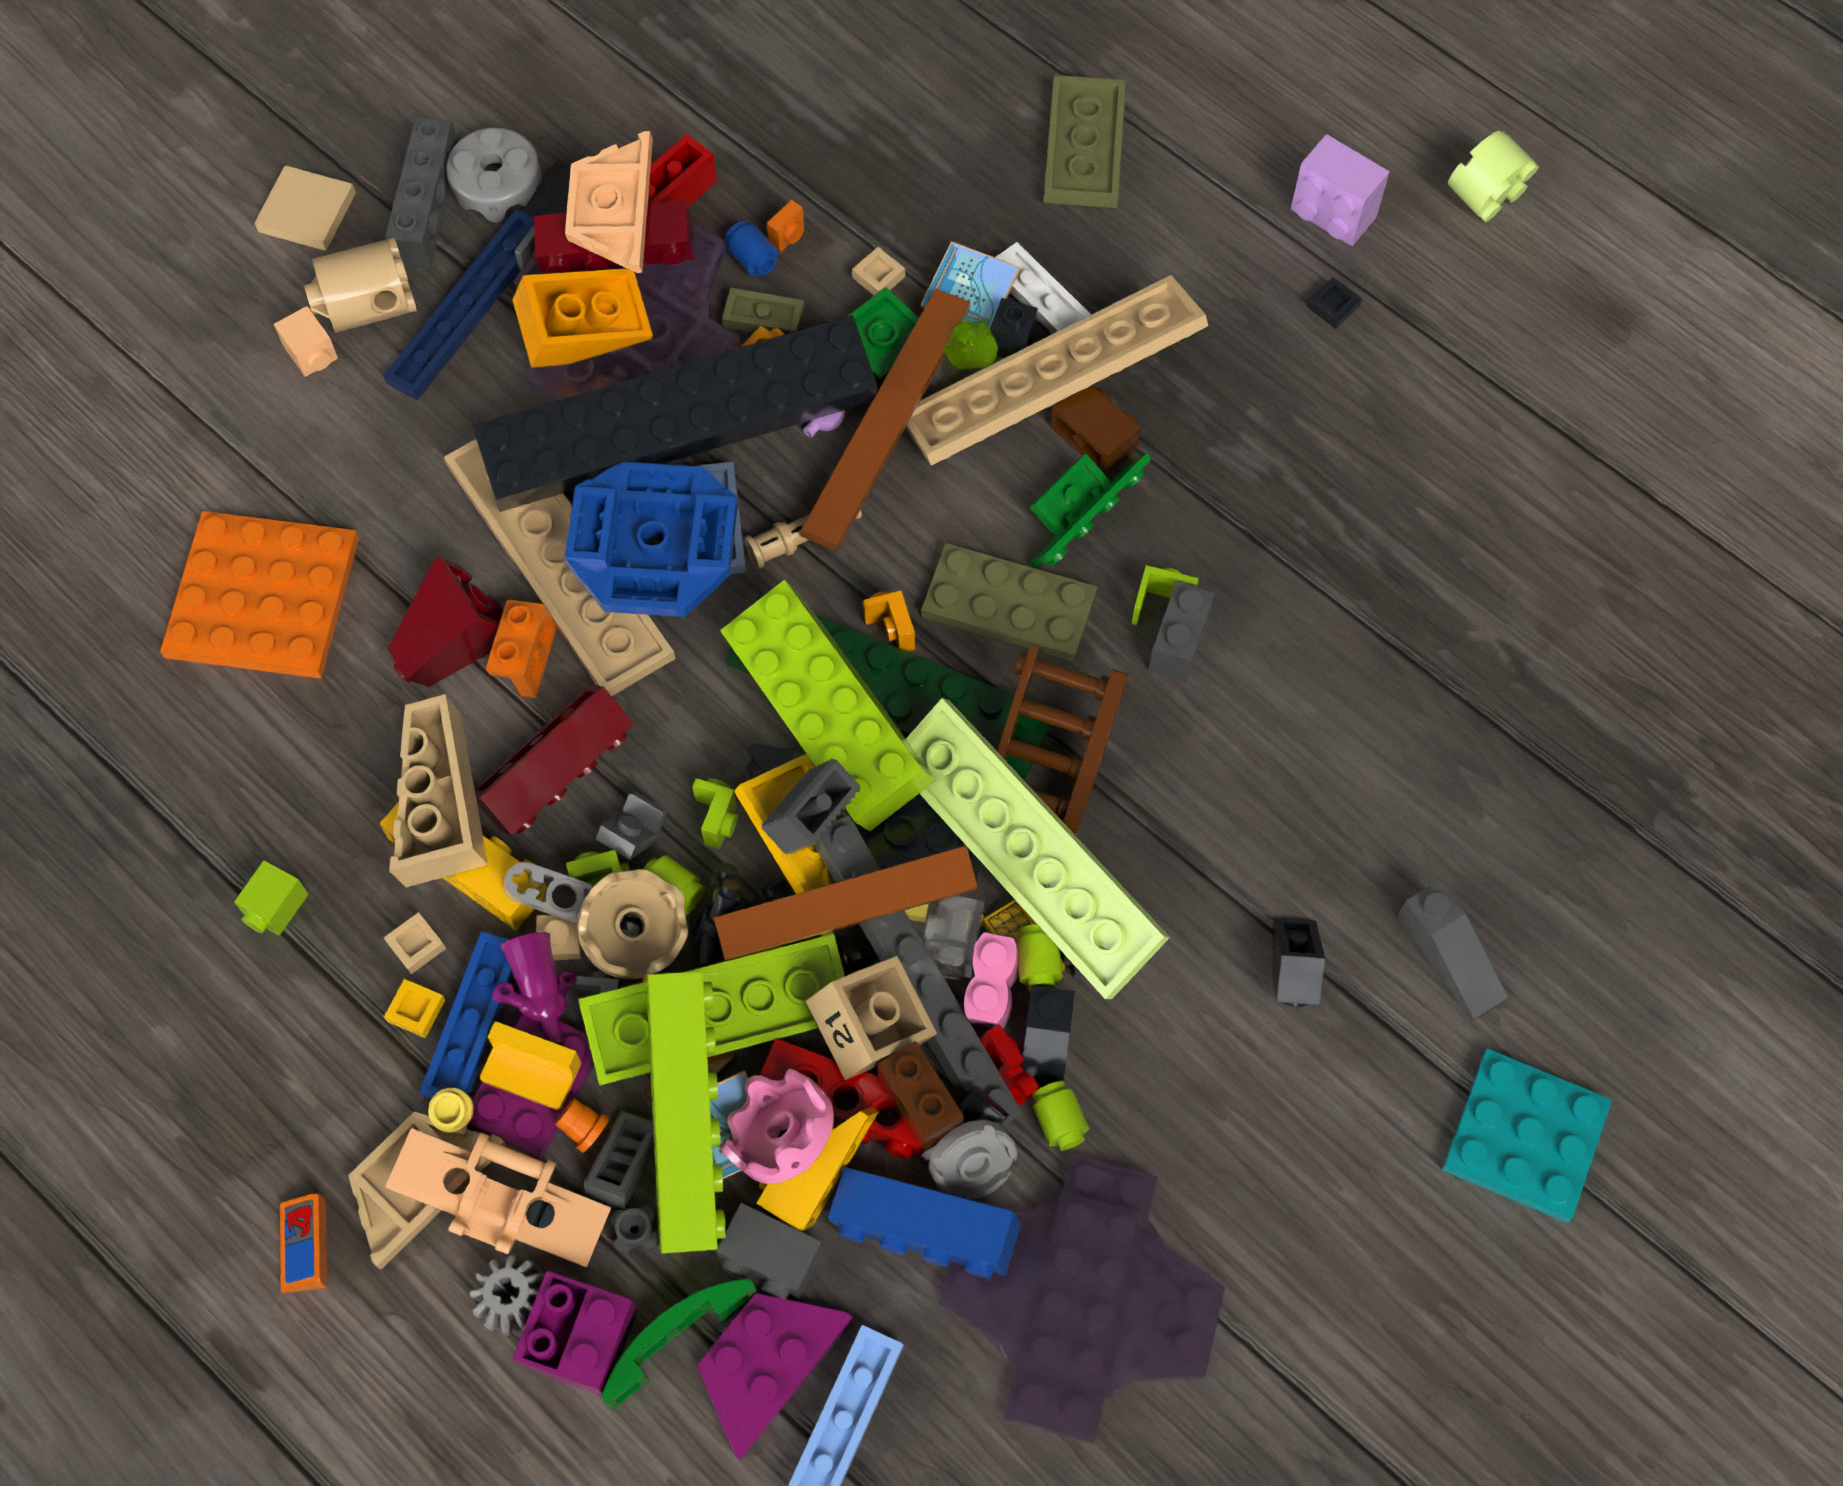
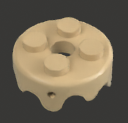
M639 869L613 872L605 876L590 890L583 900L578 913L577 931L579 942L585 955L597 968L606 974L620 979H640L661 971L674 961L688 935L684 912V896L675 885L669 884L648 870ZM634 914L640 918L643 929L639 936L628 937L621 931L620 920L623 915Z

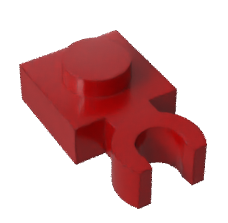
M999 1024L988 1030L980 1041L1018 1106L1031 1099L1030 1095L1037 1091L1039 1086L1035 1079L1029 1073L1024 1072L1020 1066L1024 1058L1020 1054L1018 1045L1006 1034Z

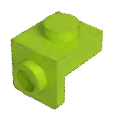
M696 778L692 786L695 800L710 805L701 828L704 845L720 849L724 838H731L736 828L738 814L734 813L737 807L735 792L728 784L721 780L710 778L704 781Z
M616 850L601 854L598 852L583 853L577 856L575 861L566 863L569 877L592 885H596L605 876L613 872L630 871L628 862L620 864Z

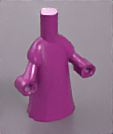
M537 932L506 941L501 944L500 948L507 958L521 994L514 992V988L510 983H501L494 988L492 992L493 999L498 1003H508L518 1007L524 1016L541 1023L545 1040L563 1045L564 1040L558 1018L567 1007L566 994L576 981L575 975L569 971L560 973L557 976L551 950L550 933Z

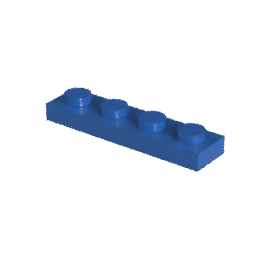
M485 932L480 933L420 1089L422 1096L432 1099L438 1091L445 1088H459L469 1095L489 1043L488 1035L494 1022L497 1021L503 1003H498L493 999L492 992L498 984L507 982L511 984L514 976L507 958L500 948L501 944L509 939Z

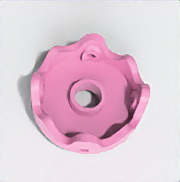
M792 1069L787 1070L785 1079L780 1081L770 1080L757 1075L750 1077L745 1083L746 1102L740 1109L731 1112L727 1118V1123L732 1133V1142L729 1140L720 1144V1149L730 1161L753 1180L766 1184L780 1183L808 1170L823 1151L833 1127L834 1111L832 1103L825 1091L811 1078ZM788 1128L786 1133L778 1138L780 1131Z

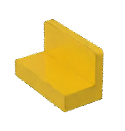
M495 1021L488 1035L493 1049L480 1075L481 1081L549 1108L561 1110L582 1064L577 1052Z

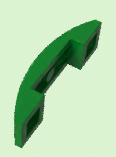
M750 1279L734 1280L701 1290L673 1305L651 1322L634 1339L614 1367L601 1396L608 1407L613 1411L646 1385L649 1381L639 1366L709 1310H712L721 1323H723L747 1304L754 1294L757 1293Z

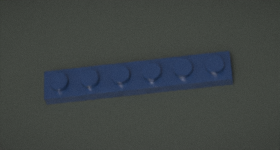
M517 209L512 213L383 375L386 384L417 401L519 273L514 251L533 227V217Z

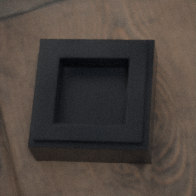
M1332 277L1308 300L1307 308L1336 329L1360 307L1362 298Z

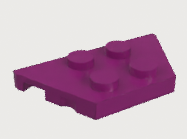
M755 1293L698 1363L697 1367L736 1458L741 1461L853 1321V1317L849 1313Z

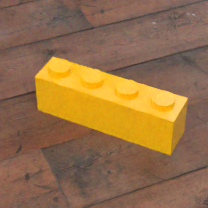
M399 802L380 822L386 837L394 844L393 826L394 819H397ZM483 836L488 865L443 877V879L517 931L534 909L509 899L504 893L503 878L512 866L521 862L510 855L512 850L499 838L492 836L488 840ZM524 859V861H523V862H527V863H532V864H534L533 862H531V861H529V860H527V859ZM523 872L519 878L512 877V882L518 884L517 892L523 894L527 888L541 891L536 900H543L544 892L547 888L545 882L542 886L529 882L530 874Z

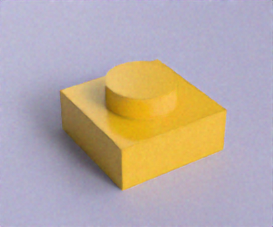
M404 979L384 1018L388 1023L426 1038L445 1002V998L437 992Z

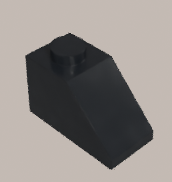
M1273 918L1272 983L1276 1002H1282L1292 1007H1304L1307 1004L1320 1005L1325 954L1316 920Z
M1031 986L1023 1049L1024 1061L1021 1067L1024 1072L1029 1073L1035 1079L1039 1087H1044L1057 1081H1064L1075 991Z

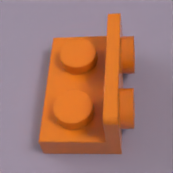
M517 600L506 601L486 665V671L489 675L510 678L519 694L524 697H537L557 630L545 604Z

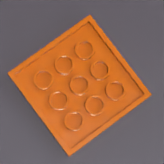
M202 511L160 649L161 654L166 659L322 679L359 541L357 531Z

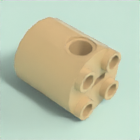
M395 237L312 259L316 276L311 284L304 285L313 315L321 314L329 318L335 333L417 311Z

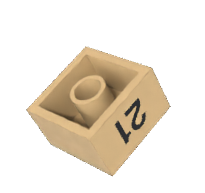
M898 956L832 981L806 1000L845 1080L877 1067L879 1062L916 1041L920 1046L937 1034Z

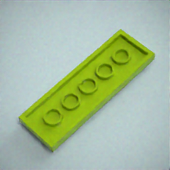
M834 934L686 971H703V982H712L713 1009L705 1011L706 1027H714L715 1054L713 1056L772 1041L775 1038L780 1039L818 1029L819 1027L806 1000L832 981L845 977ZM646 982L578 999L599 1086L650 1073Z

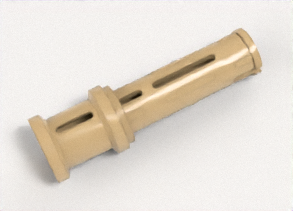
M861 510L859 511V513H858L856 519L861 518V516H862ZM809 515L789 524L776 522L771 530L753 538L750 535L744 537V548L753 566L757 570L762 569L765 562L783 554L790 556L797 550L798 545L809 541L801 537V529Z

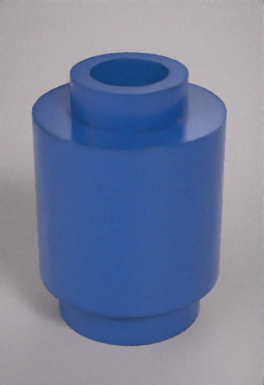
M740 221L734 224L726 233L725 243L727 244V250L751 276L766 275L775 268L778 249L754 224Z

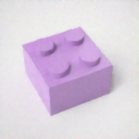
M1326 134L1301 163L1291 210L1296 212L1302 219L1311 221L1326 230L1335 239L1342 240L1353 246L1377 217L1390 171Z

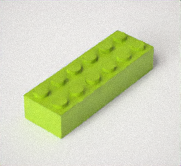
M786 580L779 583L720 630L814 765L817 767L827 760L835 759L860 785V792L855 793V798L850 799L851 803L846 805V810L855 823L868 831L873 830L936 781L804 597Z
M703 971L650 974L646 979L659 1250L662 1254L718 1249L717 1239L725 1238L724 1210H715V1192H723L722 1165L713 1164L712 1146H720L719 1118L711 1119L710 1101L718 1100L717 1073H708L707 1056L715 1054L714 1027H706L705 1011L713 1009L712 982H703Z

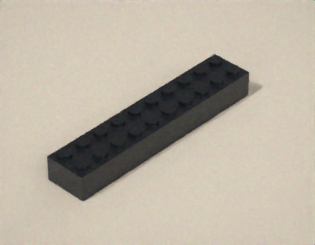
M851 315L472 426L499 512L573 491L576 485L588 479L593 480L604 471L621 462L665 464L871 403L876 396L878 386L854 316Z

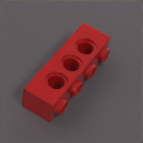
M775 1038L760 1076L780 1081L785 1079L787 1070L792 1069L811 1078L825 1091L831 1100L834 1111V1127L839 1126L860 1111L870 1107L879 1112L883 1110L895 1111L900 1117L897 1123L892 1126H882L874 1119L861 1144H868L869 1140L885 1145L884 1150L895 1157L908 1160L910 1156L921 1159V1154L924 1150L878 1076L863 1072L845 1080L835 1060ZM849 1094L856 1097L859 1102L852 1110L843 1111L834 1105L836 1099L842 1095Z

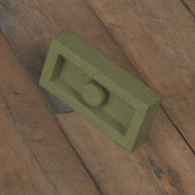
M730 287L722 316V325L724 328L753 333L760 326L768 331L777 328L783 333L789 334L800 330L805 311V302L801 299Z

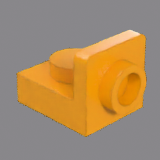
M901 590L892 593L888 591L878 592L869 599L863 600L865 624L883 621L888 641L895 640L897 648L907 652L915 650V631Z

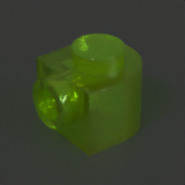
M965 321L954 328L952 336L943 350L957 369L987 368L993 364L996 358L997 343L984 321Z

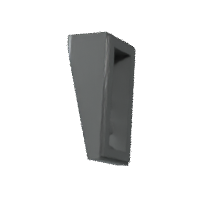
M620 1110L583 1183L586 1198L615 1210H627L654 1147L653 1121ZM623 1131L640 1135L644 1139L642 1142L622 1136ZM617 1147H619L624 1150L636 1153V1155L633 1158L631 1156L619 1153L615 1150ZM612 1164L628 1171L626 1174H623L608 1167Z

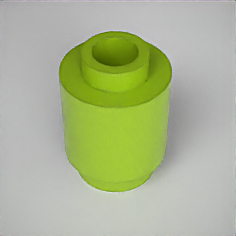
M664 855L659 859L656 857L652 858L643 869L653 872L669 884L675 885L682 892L685 900L684 912L686 915L696 908L704 896L706 887L700 883V878L668 855Z
M1038 924L1022 927L1019 930L1020 937L1016 940L1019 955V981L1022 984L1029 985L1030 990L1031 986L1054 988L1055 983L1063 978L1060 949Z
M1064 1081L1048 1084L1032 1094L1035 1101L1032 1108L1050 1147L1059 1145L1060 1150L1064 1151L1076 1147L1085 1141L1083 1134L1089 1130L1088 1123L1073 1090L1067 1089Z

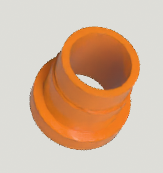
M573 1098L561 1112L554 1125L576 1142L575 1148L584 1153L603 1131L610 1117L604 1112L597 1114L587 1105H583Z

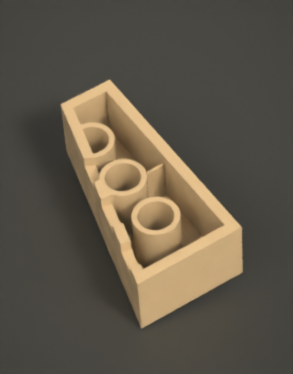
M446 694L405 705L400 757L403 759L401 779H398L397 795L399 796L397 819H394L393 826L395 848L394 856L390 858L389 871L405 887H410L487 866L488 862L461 713Z

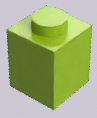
M263 860L234 903L244 916L241 920L247 926L259 933H263L265 929H268L280 936L309 894L299 879Z

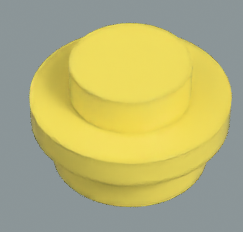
M445 1088L438 1091L432 1097L428 1108L432 1124L443 1132H457L465 1128L471 1121L474 1111L470 1096L459 1088Z

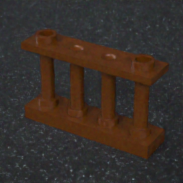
M1031 644L1029 651L1021 650L1014 673L1021 675L997 752L1005 760L1007 755H1011L1069 774V779L1076 781L1071 797L1063 795L1062 798L1035 789L1033 791L1077 836L1129 674L1113 669L1110 677L1102 675L1101 679L1038 659L1042 646ZM1035 675L1094 694V699L1102 701L1097 717L1089 715L1087 719L1025 699L1032 676ZM1020 715L1082 734V739L1089 741L1084 757L1076 755L1074 759L1013 739Z

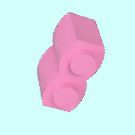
M983 933L975 945L973 952L975 976L970 981L964 998L965 1014L972 1025L994 1028L1000 1024L1004 1029L1010 1019L1013 1008V997L1010 988L1019 975L1018 947L1012 937Z

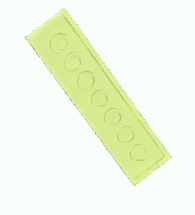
M941 698L906 738L936 780L919 794L1105 999H1113L1165 944L1170 936L951 701Z

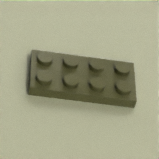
M1054 75L1043 203L1117 208L1126 80Z
M945 543L921 609V617L1030 649L1031 644H1037L1042 646L1041 653L1074 662L1097 595L1098 586Z

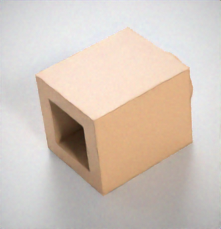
M308 306L273 324L283 347L304 377L315 371L325 369L331 362L338 359L330 337Z

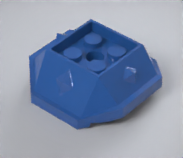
M621 462L604 471L593 480L588 479L575 486L564 557L566 565L604 612L686 617L730 576L738 509L737 496L728 488L725 489L703 467ZM652 540L662 541L657 545H647Z

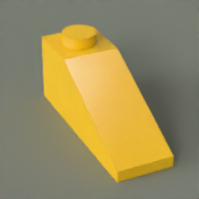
M873 1107L867 1108L831 1130L830 1137L823 1151L805 1172L780 1183L766 1184L760 1182L759 1188L763 1190V1193L757 1204L800 1232L814 1226L841 1179L844 1167L849 1165L879 1111Z

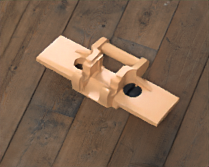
M410 1129L385 1188L456 1216L449 1227L450 1232L460 1236L465 1234L493 1245L497 1251L509 1254L516 1240L587 1268L611 1207L549 1183L557 1162L548 1159L545 1163L489 1141V1135L482 1132L472 1152L415 1129ZM482 1158L538 1179L539 1181L534 1192L530 1193L522 1189L519 1191L487 1178V1175L477 1171ZM453 1169H463L470 1176V1182L465 1191L460 1194L448 1192L444 1187L446 1174Z

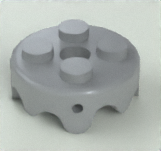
M491 127L469 133L455 144L447 158L446 174L448 183L459 205L465 210L471 209L482 213L491 222H501L505 218L508 208L513 205L519 204L526 207L533 197L536 188L543 182L538 155L533 145L523 135L510 129ZM492 163L502 165L497 171L484 170L487 165Z

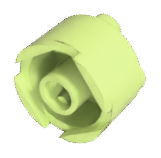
M1499 130L1485 138L1470 152L1473 157L1466 166L1462 163L1457 166L1448 180V185L1479 217L1488 222L1499 212L1502 207L1500 204L1508 199L1512 203L1527 189V185L1524 182L1538 170L1539 166L1509 135Z

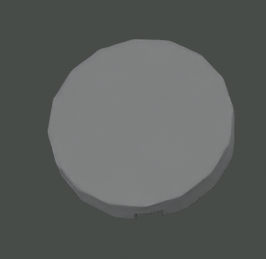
M988 1120L970 1121L952 1129L939 1140L931 1154L929 1171L933 1182L941 1193L957 1197L965 1196L968 1200L979 1199L994 1192L1011 1174L1012 1171L1009 1167L1013 1159L1016 1162L1017 1150L1014 1140L999 1123Z

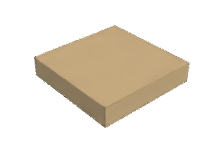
M285 165L254 224L259 233L327 251L356 194L352 183Z

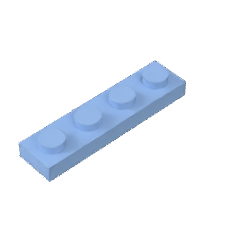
M864 1325L861 1326L788 1486L842 1485L902 1352L903 1343Z

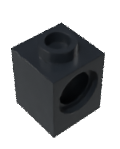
M1001 298L990 327L989 354L1006 358L1032 345L1037 329L1038 308Z

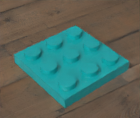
M1487 1048L1480 1061L1442 1170L1569 1223L1573 1219L1612 1099Z

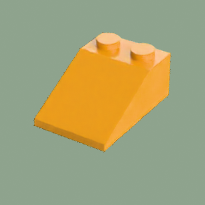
M627 268L523 275L512 299L531 368L572 364L651 340L653 336L635 273Z

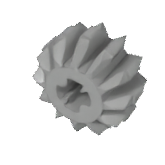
M514 1255L507 1257L505 1268H502L496 1259L491 1260L489 1266L493 1273L487 1276L483 1272H478L475 1276L484 1287L470 1290V1297L480 1302L472 1310L473 1314L477 1318L486 1317L484 1327L489 1331H493L501 1323V1331L505 1336L511 1335L514 1322H517L519 1327L524 1330L527 1322L526 1317L531 1312L539 1292L538 1288L544 1279L542 1272L532 1274L535 1265L528 1259L518 1267V1261ZM513 1286L519 1295L517 1299L512 1296L513 1302L506 1304L500 1298L501 1293L508 1294L506 1288Z

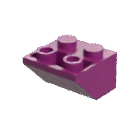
M546 1271L512 1360L564 1384L602 1396L606 1383L622 1355L638 1308L632 1299Z

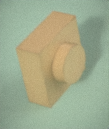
M877 247L852 269V278L875 296L885 287L891 290L904 279L905 268Z
M419 912L384 937L386 943L410 974H413L446 949L443 942Z
M537 915L536 933H550L553 959H581V944L579 942L577 923L554 915Z

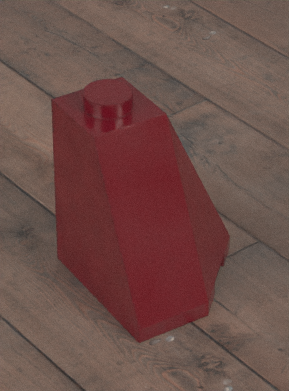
M440 556L433 561L388 647V651L396 662L394 669L397 674L408 683L415 682L426 687L436 684L488 655L491 652L504 610L502 605L490 593L486 596L477 586L469 583L472 580V576L462 566Z

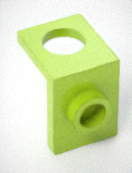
M1146 565L1131 624H1138L1146 592L1171 598L1176 581L1197 587L1199 579L1184 575L1173 568L1160 569Z

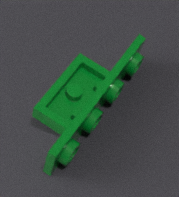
M1146 453L1131 460L1110 481L1087 454L1080 456L1029 506L1030 510L1054 537L1028 563L1033 568H1036L1046 563L1052 566L1061 560L1068 552L1065 545L1073 537L1078 540L1088 533L1094 526L1091 519L1098 512L1105 514L1120 500L1116 494L1124 486L1127 489L1134 486L1145 475L1142 468L1152 458Z

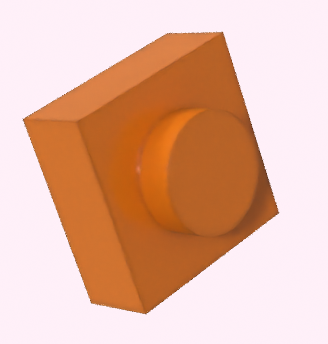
M791 200L767 222L768 239L778 249V253H781L789 244H794L801 238L804 232L803 207Z

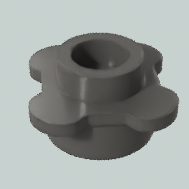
M642 1205L639 1209L631 1208L625 1211L620 1209L613 1213L611 1223L615 1227L617 1234L614 1247L619 1253L628 1254L631 1249L640 1247L650 1250L657 1245L659 1238L653 1231L652 1224L655 1212L650 1206ZM632 1226L639 1227V1231L635 1234L631 1233L630 1229Z

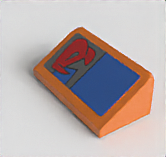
M320 1193L309 1194L280 1203L281 1293L328 1288L326 1199Z

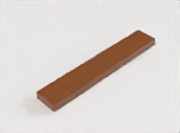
M963 846L714 918L724 959L729 961L978 890L979 888L967 847Z

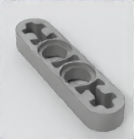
M527 862L515 864L507 871L503 878L504 893L512 901L574 923L578 922V913L583 900L595 886ZM523 872L530 874L529 882L538 886H542L544 878L551 880V883L544 892L543 902L536 900L541 891L527 888L523 894L517 892L518 884L512 882V877L519 878ZM565 885L572 888L575 892L576 900L571 908H560L553 902L552 892L557 886ZM634 914L627 915V917L640 920V918ZM630 922L624 924V930L621 929L628 937L640 935V927Z

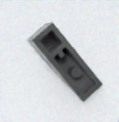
M1441 880L1405 901L1396 918L1471 1021L1476 1020L1509 998L1466 913Z

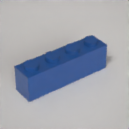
M844 1167L828 1215L830 1222L839 1231L838 1235L846 1240L855 1243H863L865 1238L879 1241L881 1248L900 1255H905L907 1249L923 1254L922 1259L939 1266L946 1267L949 1261L965 1265V1271L983 1278H991L992 1273L1006 1276L1021 1227V1223L1013 1211Z

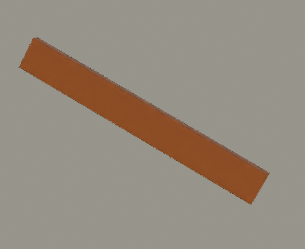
M937 288L934 290L802 527L801 537L838 552L970 310L969 301Z

